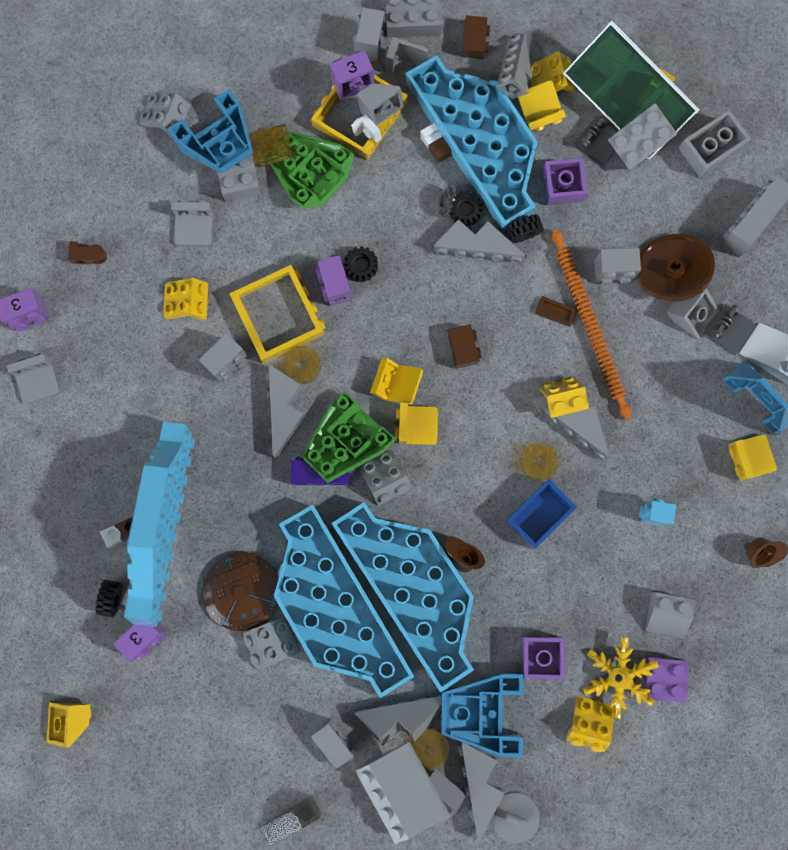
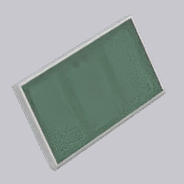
M613 21L608 23L604 30L563 72L618 129H621L653 103H656L676 133L700 110ZM661 146L647 158L650 160L663 146Z

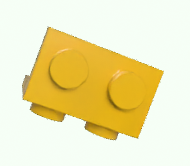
M558 51L531 64V87L551 80L556 92L562 89L568 93L575 92V85L563 74L572 64L570 58Z
M551 80L528 88V94L518 97L530 131L538 132L545 128L544 125L549 123L552 125L562 122V118L566 117Z
M188 278L165 284L163 314L165 319L189 316L198 320H207V282Z
M382 357L370 393L384 401L408 403V405H411L414 402L423 369L420 367L398 365L389 358Z
M568 376L564 377L562 381H548L544 383V386L539 387L541 393L546 397L551 418L589 409L585 386L577 378Z
M400 403V408H396V419L400 420L399 427L395 428V438L399 439V444L436 445L438 409L436 407L408 406V403Z
M766 435L742 439L728 444L730 456L735 464V472L740 481L777 470Z
M578 696L575 700L572 726L567 733L566 741L574 746L591 748L595 752H605L612 742L614 706L609 707V704Z

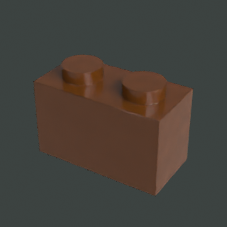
M466 15L462 48L463 58L483 59L484 53H488L489 42H485L486 36L490 34V25H487L488 17Z
M471 324L448 329L456 369L477 365L482 356L480 348H476L475 344L477 340L476 330H472Z

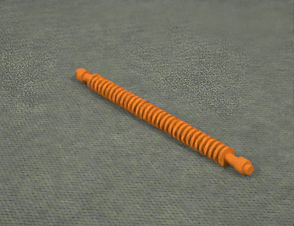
M554 230L551 232V238L559 251L556 253L559 264L562 266L561 269L564 270V277L567 279L566 282L572 297H574L573 300L576 301L575 305L577 310H579V315H581L580 318L583 319L582 323L584 328H586L585 331L589 332L587 333V336L590 337L589 341H593L590 344L593 346L592 349L596 350L594 352L597 355L596 359H600L597 361L598 364H601L599 367L604 368L601 372H606L603 374V377H608L604 380L608 382L606 384L607 387L611 386L608 388L609 391H612L610 395H615L612 397V400H617L620 408L619 413L624 420L632 418L630 406H627L624 399L627 393H622L625 391V388H620L623 386V383H619L621 378L616 379L620 377L619 374H616L618 370L615 369L616 365H612L614 364V360H611L613 359L612 356H608L611 354L608 351L609 347H605L607 342H604L605 338H602L604 336L601 333L602 330L598 329L600 324H597L598 320H595L597 318L594 315L595 312L591 311L593 307L591 302H588L590 299L587 297L588 294L585 293L586 289L584 284H582L581 276L578 275L579 271L577 266H575L576 263L573 262L574 258L572 253H570L571 250L570 248H565L562 233L559 230Z

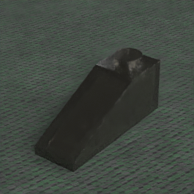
M311 795L266 823L260 829L271 846L313 823L321 817L322 812Z

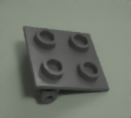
M604 115L601 117L595 116L574 143L602 165L606 163L615 151L607 139L617 132L607 124L608 118Z
M725 304L704 334L736 355L757 325L740 314L738 306L733 305L731 307Z

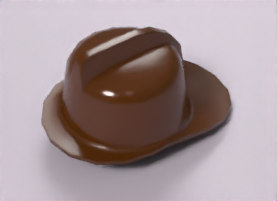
M449 536L445 540V547L450 555L449 559L458 571L467 573L473 569H481L484 566L485 559L478 548L454 536Z
M759 537L744 545L752 568L770 567L782 561L788 553V545L784 542H771L763 537Z

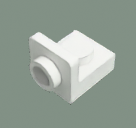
M366 114L357 118L351 125L355 136L364 132L367 138H372L376 143L382 139L379 128Z

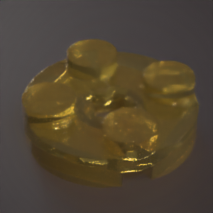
M293 347L286 354L283 361L286 375L299 384H306L315 380L321 371L320 357L310 347ZM305 359V364L308 365L307 368L299 370L297 363Z
M534 443L527 446L519 459L521 470L528 479L533 481H544L552 477L557 471L559 463L556 450L545 443ZM538 457H541V460L544 461V464H541L540 467H537V463H534V459H538Z
M427 728L415 742L412 740L410 742L424 769L434 770L445 764L449 755V743L447 738L442 735V732L434 728ZM426 744L435 746L433 754L430 755L429 752H424Z

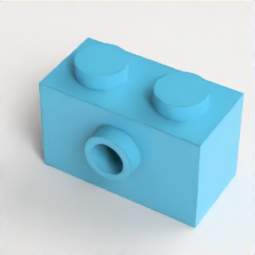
M652 499V501L644 503V506L640 507L639 517L642 518L641 522L660 526L673 525L676 505L664 503V500Z

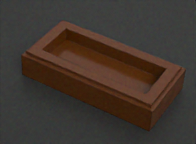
M541 296L535 314L571 327L577 309Z

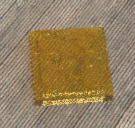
M286 124L251 134L254 161L257 168L292 158Z

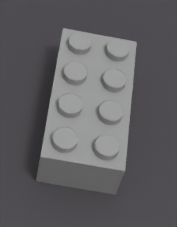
M779 176L773 181L769 179L756 194L755 198L746 206L742 214L734 221V224L722 236L724 241L721 244L740 257L754 243L787 202L788 183Z

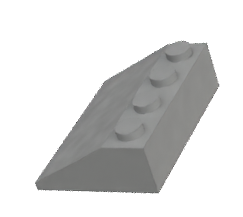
M410 742L368 760L355 770L395 844L408 840L450 817L447 808Z

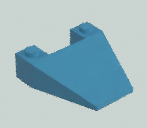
M230 89L214 98L223 117L198 134L194 135L183 119L167 128L173 141L183 154L220 173L227 171L253 154L243 110Z
M743 361L722 379L734 393L747 387L771 412L762 423L774 435L781 434L788 427V403L750 364Z
M500 672L442 692V735L500 757L523 758L522 734L502 733V695H523L522 672Z

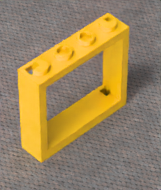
M374 75V84L390 85ZM332 85L329 95L324 96L320 108L314 111V115L311 118L312 126L368 160L402 109L377 126L382 139L376 143L370 138L362 147L323 123V120L339 98L334 85ZM401 91L404 108L407 103V94Z
M292 265L229 293L263 364L325 335L323 329L326 327L321 318L317 319L315 315L318 312L314 302H309L307 296H310L305 285L301 286L299 280L302 278L297 269L294 270ZM290 275L316 329L266 352L240 298Z

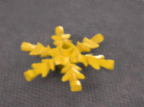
M621 637L620 648L615 646L616 652L619 657L615 656L619 662L617 666H611L610 658L607 661L603 652H601L600 656L592 649L588 652L587 656L595 661L592 666L601 667L600 672L607 671L609 677L607 679L600 677L601 681L591 679L590 681L593 685L583 688L586 696L596 692L598 697L603 690L607 692L609 686L614 687L616 692L611 697L615 698L610 702L609 707L614 706L613 718L621 719V708L627 709L623 699H627L623 694L625 689L631 690V697L635 694L639 704L643 700L652 707L656 702L647 695L650 690L640 688L642 684L635 685L633 678L637 676L643 679L641 674L652 676L649 670L658 668V662L653 660L646 664V659H643L638 666L635 663L633 669L627 668L626 663L631 660L627 657L632 653L633 649H627L629 638ZM618 674L623 678L621 682L617 679Z

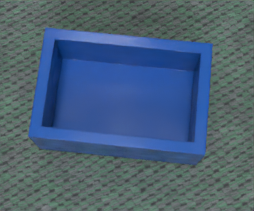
M548 479L505 522L532 549H536L577 506Z

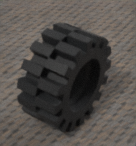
M466 190V193L460 191L459 195L456 193L455 202L452 203L453 208L449 212L451 219L454 220V223L458 220L461 221L466 227H469L470 224L474 225L476 221L480 220L483 211L482 200L480 201V196H475L473 191L470 194L469 190ZM463 203H469L473 207V212L469 215H463L459 211V206Z
M537 214L527 215L524 218L521 217L507 226L513 243L534 238L544 231L540 217Z
M360 246V249L354 247L353 251H348V255L346 254L344 260L347 276L351 280H356V282L362 281L363 283L365 280H371V277H374L378 270L377 256H375L374 252L370 251L367 247L363 249V246ZM363 258L367 260L368 267L366 270L358 271L354 268V262L357 259Z
M103 580L96 597V614L113 618L116 612H118V606L120 605L122 583Z

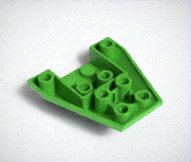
M290 132L266 159L291 200L303 209L322 206L347 180L354 159V153L341 144Z
M343 391L330 404L302 458L328 483L379 456L396 438L383 426L380 427L359 407L357 402Z

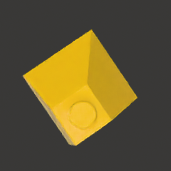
M49 702L46 743L69 748L89 726V719L91 718L90 704Z

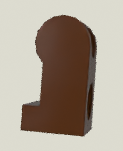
M70 241L68 260L73 264H102L107 260V253L97 244L90 247H81L77 241Z

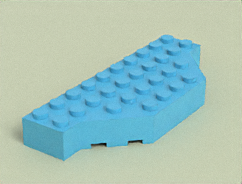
M437 55L405 73V84L431 124L435 123L439 128V132L448 144L454 160L476 194L480 196V200H482L483 205L500 231L503 233L513 221L534 214L536 206L527 194L526 189L538 142L508 96L497 87L498 81H486L472 75L455 74L454 71L445 68Z
M163 422L160 440L157 443L158 449L152 451L150 455L151 462H146L143 467L127 545V553H129L130 559H132V562L128 563V579H130L132 587L128 588V599L124 617L132 624L157 627V623L162 619L161 602H164L166 598L164 586L165 581L168 582L170 577L168 565L173 560L174 551L171 549L172 544L177 539L175 528L176 523L179 524L181 518L179 507L184 502V493L182 491L183 486L187 485L188 475L186 470L191 465V456L189 454L190 449L194 448L195 439L192 438L191 431H189L186 424Z
M365 502L331 523L439 691H444L471 673L474 669L463 654L474 596L432 532L425 528L377 519L373 516Z
M312 504L280 523L279 527L288 540V545L274 598L314 667L369 680L379 698L414 677L413 673L314 505Z

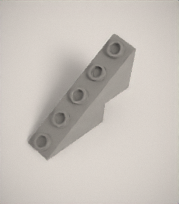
M514 33L509 37L497 87L511 99L528 94L527 81L532 79L525 33Z
M458 220L434 245V251L438 255H447V253H453L456 257L472 255L475 259L491 257L494 261L509 259L512 263H521L525 256L521 250L489 222L474 234Z
M270 365L269 369H266V381H269L270 388L266 389L267 400L270 399V407H267L268 418H271V426H268V435L272 437V445H269V455L277 458L305 416L290 406L302 388L301 385Z
M546 397L534 398L533 408L540 413L544 411L549 415ZM595 406L551 418L550 415L548 416L552 423L561 424L564 427L563 431L570 436L574 434L578 437V442L586 448L591 447L595 451L594 454L601 460L609 456Z
M442 694L433 698H418L416 701L411 702L401 701L390 706L380 705L374 709L363 708L354 713L355 719L382 746L399 729L415 742L442 714Z
M462 742V744H458L460 757L464 756L465 764L461 765L463 777H467L468 785H465L466 797L471 798L472 804L468 806L470 819L474 818L475 826L471 827L473 839H477L480 843L504 795V789L488 781L497 758L482 749Z

